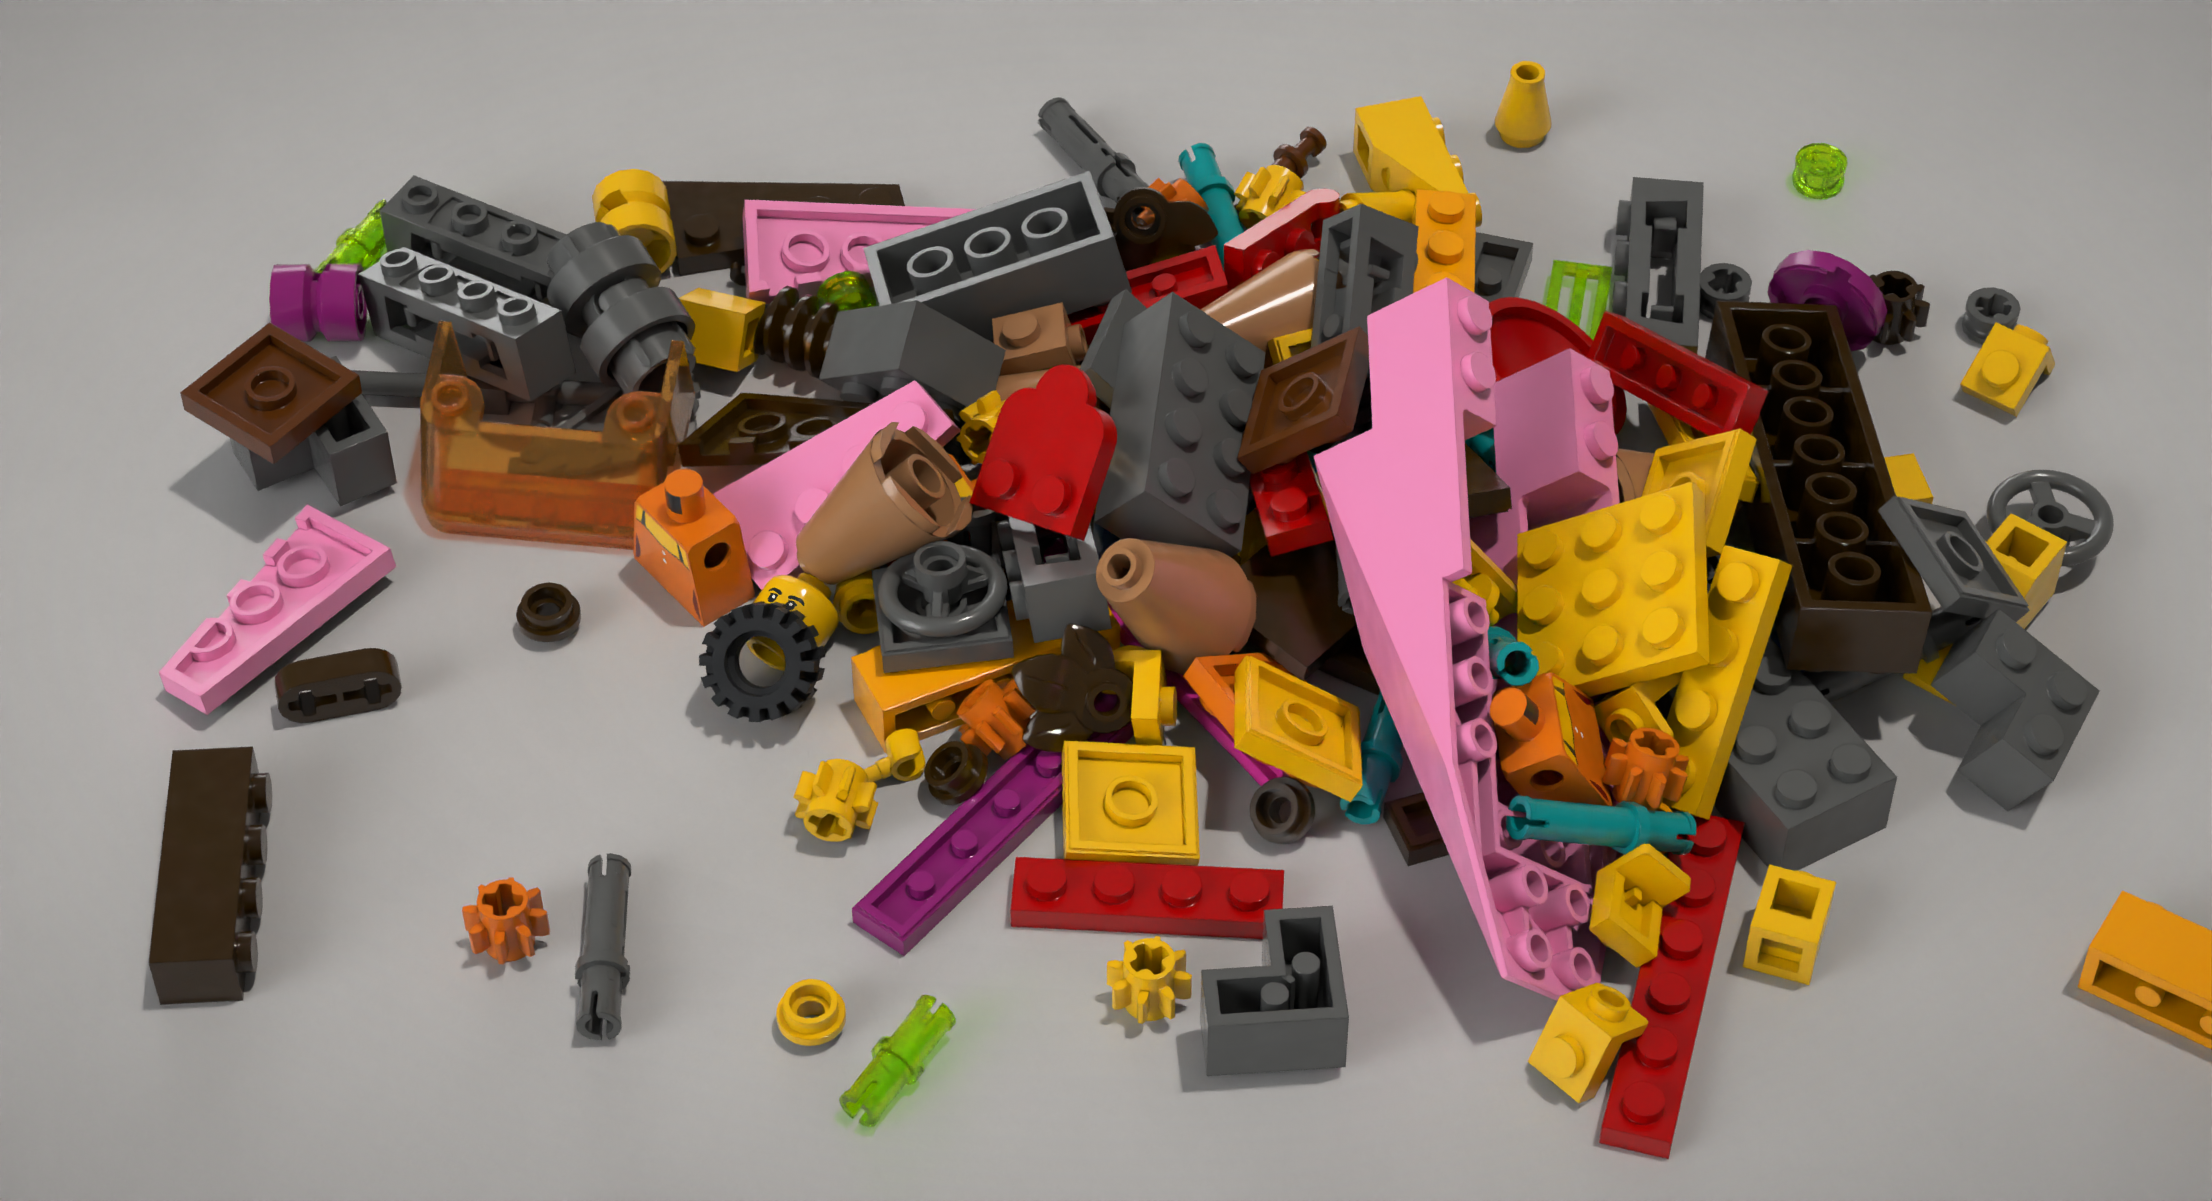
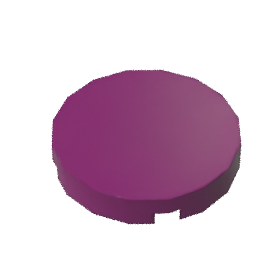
M1804 250L1789 254L1777 266L1768 286L1767 293L1770 303L1836 305L1851 352L1865 349L1884 326L1887 308L1882 292L1866 273L1851 262L1831 253Z

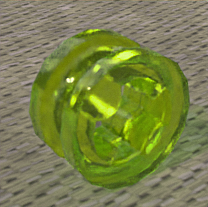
M1812 143L1802 147L1795 157V169L1792 175L1793 186L1799 193L1814 199H1828L1836 196L1842 191L1844 186V175L1848 165L1847 157L1840 149L1825 143Z
M856 271L840 272L827 278L817 291L821 307L827 302L838 305L840 312L876 306V299L870 291L867 279L863 274Z

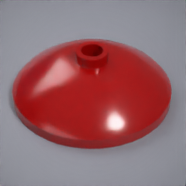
M1518 297L1499 298L1489 303L1492 315V326L1490 328L1492 362L1496 374V382L1569 348L1587 358L1593 340L1575 323L1557 311L1538 302ZM1613 384L1614 433L1617 435L1624 425L1627 407L1624 390Z

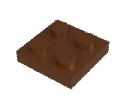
M270 322L180 392L185 411L272 464L277 463L363 393L360 377L357 373Z
M1360 326L1261 370L1237 457L1252 474H1256L1276 464H1287L1299 454L1327 442H1337L1353 431L1369 368L1368 335Z

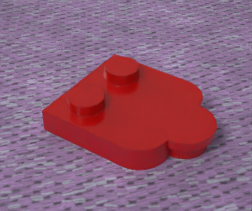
M1067 364L1057 365L1049 369L1040 378L1036 388L1019 389L1006 399L1000 410L969 503L1082 541L1085 540L1116 448L1117 429L1109 414L1095 408L1097 401L1096 391L1090 378L1083 370Z

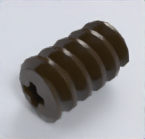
M785 286L767 306L757 324L753 341L755 354H766L770 360L775 362H787L790 368L802 372L807 370L810 376L819 379L837 312H840L838 305L827 302L819 309L820 303L817 296L806 294L799 300L797 288Z

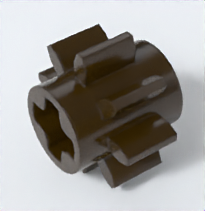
M1885 271L1877 276L1874 274L1870 275L1869 277L1882 292L1887 308L1884 326L1879 334L1874 337L1873 341L1884 345H1895L1905 340L1912 341L1915 327H1926L1930 303L1922 300L1925 286L1917 284L1910 275L1900 271Z

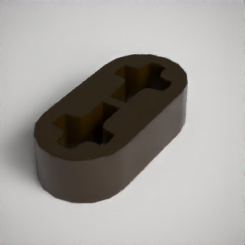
M379 648L358 649L290 663L279 670L275 676L274 684L278 710L281 715L289 721L298 723L317 722L388 707L398 699L402 688L397 660L393 654Z

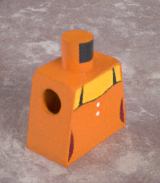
M691 469L673 471L666 477L663 483L638 497L634 502V559L703 627L755 597L740 524L735 515L703 486V480L699 473Z
M1543 673L1535 676L1527 684L1522 686L1511 685L1493 693L1490 716L1494 721L1501 769L1506 780L1520 796H1529L1533 799L1612 806L1609 785L1604 784L1602 781L1606 767L1604 766L1605 762L1594 701L1590 696L1554 673ZM1555 771L1561 773L1563 775V778H1561L1557 773H1555Z

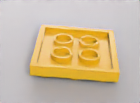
M1693 481L1517 534V641L1527 644L1533 650L1531 654L1537 657L1539 670L1536 676L1543 673H1554L1592 697L1631 686L1636 682L1642 683L1710 664L1705 494Z

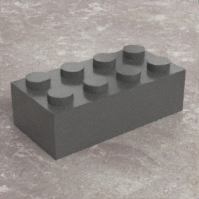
M1090 171L863 248L879 306L918 300L992 343L994 342L993 318L1063 302L1066 313L1069 315L1092 306L1106 305L1110 303L1114 296L1125 289L1132 293L1115 237Z
M1171 292L1124 323L1110 416L1117 429V444L1097 501L1094 523L1120 539L1133 538L1214 549L1233 557L1242 551L1251 472L1237 457L1261 370H1264L1266 353L1174 292Z
M1769 637L1714 806L1724 818L1745 822L1742 838L1767 867L1770 864L1789 870H1800L1886 828L1897 776L1800 670L1786 669L1782 650ZM1678 684L1654 703L1665 720H1667Z

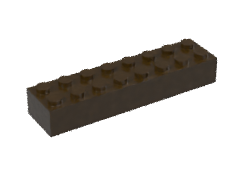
M1716 301L1705 359L1768 391L1759 419L1751 433V436L1757 440L1749 465L1757 477L1759 485L1753 503L1742 501L1755 552L1792 565L1774 621L1786 669L1809 672L1850 671L1874 674H1917L1932 616V609L1920 573L1878 512L1896 494L1837 306Z

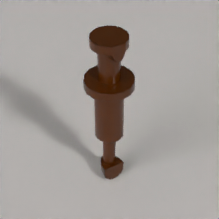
M1306 127L1300 133L1301 141L1294 147L1288 144L1280 145L1274 151L1273 157L1275 162L1271 165L1283 166L1294 172L1300 179L1304 177L1308 172L1306 159L1310 155L1316 157L1327 146L1323 134L1314 127Z

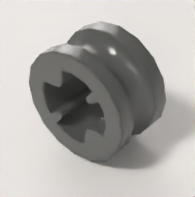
M1728 263L1712 264L1704 268L1700 278L1699 311L1713 319L1716 301L1749 302L1752 286L1750 275L1743 268Z
M1991 287L1974 291L1968 296L1966 302V312L1962 321L1963 331L1969 339L1983 345L1995 322L2013 330L2017 325L2016 322L2021 310L2019 301L2011 293L2003 289Z

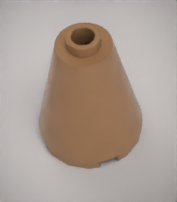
M1314 249L1291 252L1200 310L1266 353L1264 369L1273 365L1267 341L1313 328L1319 261L1314 257L1320 253ZM1339 271L1337 274L1336 289L1346 287L1342 283L1343 278Z
M891 422L879 430L797 535V560L802 570L826 584L835 585L893 562L900 557L915 553L925 544L952 538L962 531L971 522L973 505L969 503L970 495L961 501L954 483L963 476L943 447L926 432L915 426L903 432L896 429L899 422Z
M1127 538L1109 546L1098 562L1096 581L1100 592L1143 648L1162 651L1164 668L1166 670L1184 675L1196 657L1228 655L1232 650L1238 653L1247 643L1256 620L1257 594L1252 582L1247 580L1241 566L1230 556L1214 549Z

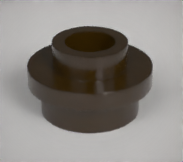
M548 582L537 584L525 592L517 608L516 617L518 627L526 637L538 642H555L568 637L578 628L581 621V610L579 602L566 587Z
M950 741L941 745L929 757L924 770V776L928 782L931 795L944 805H956L966 801L984 784L988 772V759L978 747L972 744Z
M1278 777L1269 780L1254 793L1250 802V817L1256 831L1267 841L1277 844H1291L1304 837L1311 828L1315 817V803L1311 792L1303 783L1287 777ZM1289 800L1291 802V814L1288 820L1283 823L1280 819L1279 811L1282 804Z

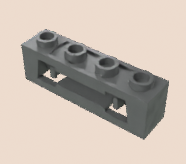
M415 175L380 210L387 252L405 247L419 253L430 243L433 258L443 259V254L447 251L457 255L448 265L530 298L536 294L537 299L540 300L547 297V290L551 282L547 274L550 269L547 265V256L553 246L567 235ZM566 328V332H567L568 334H571V335H573V336H576V337L582 339L583 335L573 334V333L569 332V331L567 330V328Z
M1633 177L1630 201L1619 200L1616 235L1627 236V241L1617 240L1614 275L1625 276V281L1614 282L1612 313L1622 315L1697 354L1704 182ZM1676 244L1672 270L1671 306L1651 305L1650 318H1646L1651 257L1672 259L1673 247Z
M1363 204L1323 220L1311 348L1358 326L1368 335V315L1413 294L1414 273L1418 264L1416 250L1419 226ZM1340 257L1349 262L1348 274L1343 277L1342 281L1346 287L1336 289ZM1327 442L1308 451L1319 454L1329 449L1334 443Z
M405 247L385 253L379 262L358 274L375 336L530 402L576 373L562 312L557 308ZM424 319L434 322V324L417 333L403 327L406 323L411 327L418 326V323ZM500 359L504 369L491 365L489 362Z
M997 513L995 525L1004 559L1016 621L1029 619L1034 643L1062 638L1064 630L1069 623L1086 626L1096 631L1112 629L1108 603L1100 592L1096 581L1099 558L1090 525L1084 541L1062 534L1066 553L1045 557L1046 564H1042L1038 539L1061 534Z

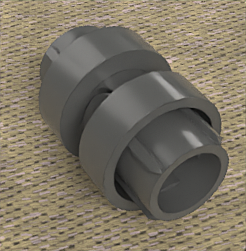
M602 222L583 225L561 238L547 256V265L550 268L547 274L551 279L547 290V298L552 307L561 310L567 330L576 335H583L580 344L581 351L600 381L607 386H620L626 396L637 400H649L659 397L682 383L692 372L696 364V358L693 355L696 348L690 341L695 331V323L672 289L658 287L661 281V271L642 242L634 236H621L615 226Z

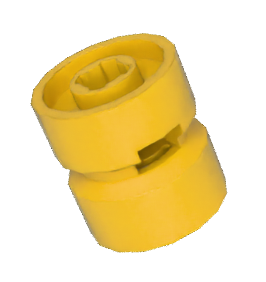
M639 169L619 170L606 176L596 185L592 195L595 222L615 226L621 236L629 235L638 238L662 274L673 264L677 254L666 186L656 175Z

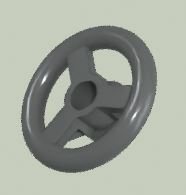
M2030 470L2015 474L1995 488L1987 503V521L1991 532L1994 533L2006 519L2005 512L2008 502L2018 493L2029 490L2034 507L2031 516L2026 521L2067 541L2061 566L2079 564L2095 557L2106 547L2112 537L2114 527L2113 514L2106 499L2092 485L2068 473L2054 470ZM2052 489L2068 493L2082 501L2091 511L2094 520L2069 513L2065 506L2055 501ZM2086 539L2077 545L2070 546L2072 541Z
M935 541L923 545L915 553L898 558L887 568L879 583L878 601L886 617L899 628L920 636L950 637L975 630L991 620L1005 602L1008 585L1002 567L985 552L974 547L948 541ZM900 583L923 592L924 599L929 603L926 616L915 614L907 610L900 603L897 596ZM988 586L985 598L976 607L962 614L949 617L950 605L959 601L962 594Z

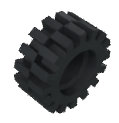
M764 601L733 609L731 613L721 616L714 623L715 629L712 632L706 633L702 644L707 645L706 653L699 655V666H706L707 676L701 677L704 688L711 686L716 694L711 700L718 707L726 705L730 709L727 714L737 719L744 716L749 718V722H762L769 719L772 721L788 715L803 707L802 704L813 697L817 691L814 688L816 682L823 678L825 668H819L820 659L825 657L824 646L817 647L814 638L819 633L814 625L808 627L803 622V619L806 617L798 610H787L786 604L778 602L768 604ZM763 636L770 638L784 652L786 661L784 673L780 680L772 686L762 687L751 683L745 678L740 669L739 656L741 649L753 637Z

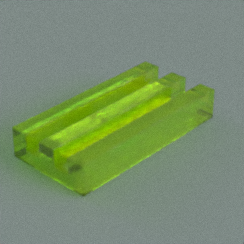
M1553 260L1546 306L1558 312L1564 276L1575 277L1568 319L1580 328L1587 279L1598 280L1590 338L1594 340L1603 314L1607 310L1612 267Z

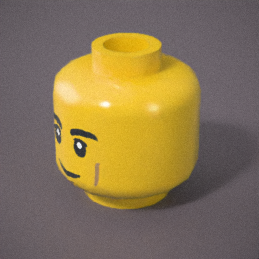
M800 573L797 578L789 575L774 576L766 583L753 602L765 601L768 604L778 602L786 604V609L789 611L798 610L806 616L803 622L808 627L814 625L819 633L818 636L814 637L817 647L825 646L839 623L837 610L829 600L832 595L831 590L822 581L807 573ZM756 636L746 642L747 647L757 658L773 668L781 671L785 670L784 652L774 640L763 636Z

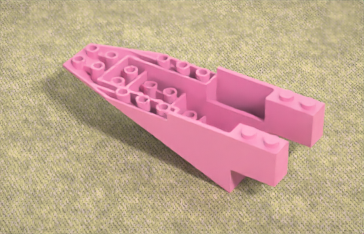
M1446 277L1367 316L1372 429L1313 457L1364 653L1500 976L1505 980L1558 1001L1561 995L1601 982L1606 946L1589 930L1597 871L1619 859L1622 853L1613 850L1609 846L1534 839L1517 840L1509 835L1506 829L1507 816L1526 817V812L1508 809L1512 799L1519 794L1506 780L1501 769L1494 721L1490 716V705L1493 693L1511 686V684L1507 683L1504 679H1493L1490 671L1488 644L1490 621L1486 609V600L1452 582L1472 574L1471 539L1517 586V534L1620 503L1616 462L1618 441L1614 433L1612 410L1614 387L1609 370L1571 348L1496 382V374L1492 362L1490 330L1492 315L1489 309V301ZM1494 428L1496 474L1510 487L1512 509H1509L1508 512L1469 518L1465 440ZM1512 613L1500 619L1494 626L1509 631L1517 640V613ZM1610 692L1592 696L1594 705ZM1598 725L1605 762L1611 743ZM1555 771V773H1557L1561 778H1563V775L1561 773ZM1609 785L1612 806L1615 807L1619 802L1612 793L1614 785Z

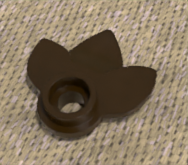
M1138 187L1127 191L1118 200L1114 209L1113 220L1117 231L1115 240L1126 272L1196 251L1195 246L1207 243L1218 235V230L1211 216L1201 206L1191 201H1168L1162 193L1152 188ZM1141 206L1150 208L1155 215L1154 221L1146 226L1137 224L1132 217V213L1136 208Z
M1069 623L1063 633L1061 654L1036 655L1019 662L1011 669L1014 681L1022 695L1035 709L1039 710L1028 722L1022 735L1023 741L1035 749L1046 752H1062L1064 740L1085 742L1094 732H1114L1123 728L1131 721L1133 682L1125 673L1115 668L1112 647L1105 637L1096 630L1079 624ZM1111 690L1117 695L1116 705L1107 712L1096 710L1094 707L1095 697L1101 691Z

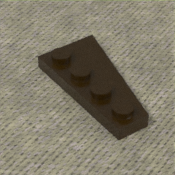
M662 181L667 189L676 242V261L680 276L727 269L735 262L745 266L742 219L744 200L905 206L899 184Z
M741 392L678 444L682 467L764 465L873 403ZM942 409L955 423L953 409Z

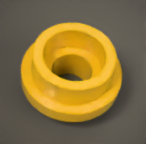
M817 979L801 980L791 985L779 1001L776 1011L777 1024L781 1033L793 1043L804 1046L821 1045L831 1041L842 1031L846 1022L845 1003L842 997L828 983ZM808 1015H818L815 1018H804Z

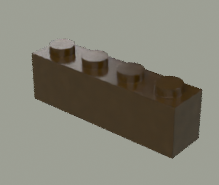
M253 746L172 751L149 955V967L160 1005L243 1001L246 973L256 972L257 939L255 932L250 931L251 918H261L262 885L260 878L255 877L256 865H265L267 862V834L265 825L260 824L261 813L271 812L272 784L269 773H259Z

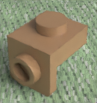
M1063 302L992 319L994 344L1006 350L1000 371L1001 376L1033 372L1063 364L1078 366L1087 354L1088 346L1081 324L1071 326Z

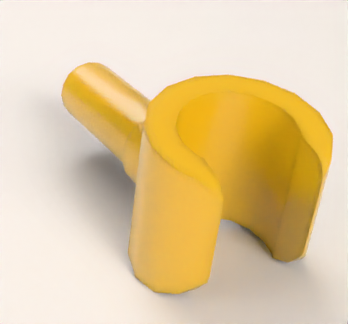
M910 728L893 732L885 741L887 757L876 761L874 765L864 769L868 775V782L884 780L892 775L900 781L916 780L922 775L926 765L918 733Z

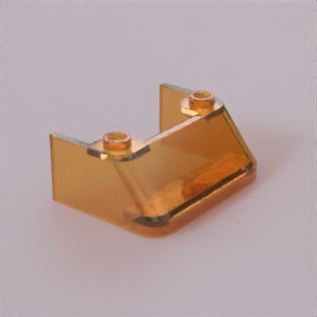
M439 321L420 401L421 503L428 522L438 531L448 534L633 550L634 502L640 495L663 483L671 472L681 469L682 465L678 444L687 438L695 398L684 341L671 340L661 393L636 391L620 396L610 405L607 411L603 431L482 421L485 410L482 392L475 382L467 378L452 323L449 321Z

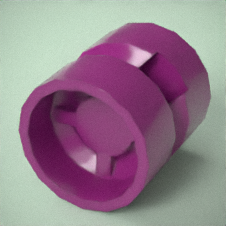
M361 263L327 264L322 273H316L310 264L274 265L271 272L269 295L271 323L302 342L312 341L317 332H322L328 341H362L366 333L367 305L358 276L359 273L364 271Z

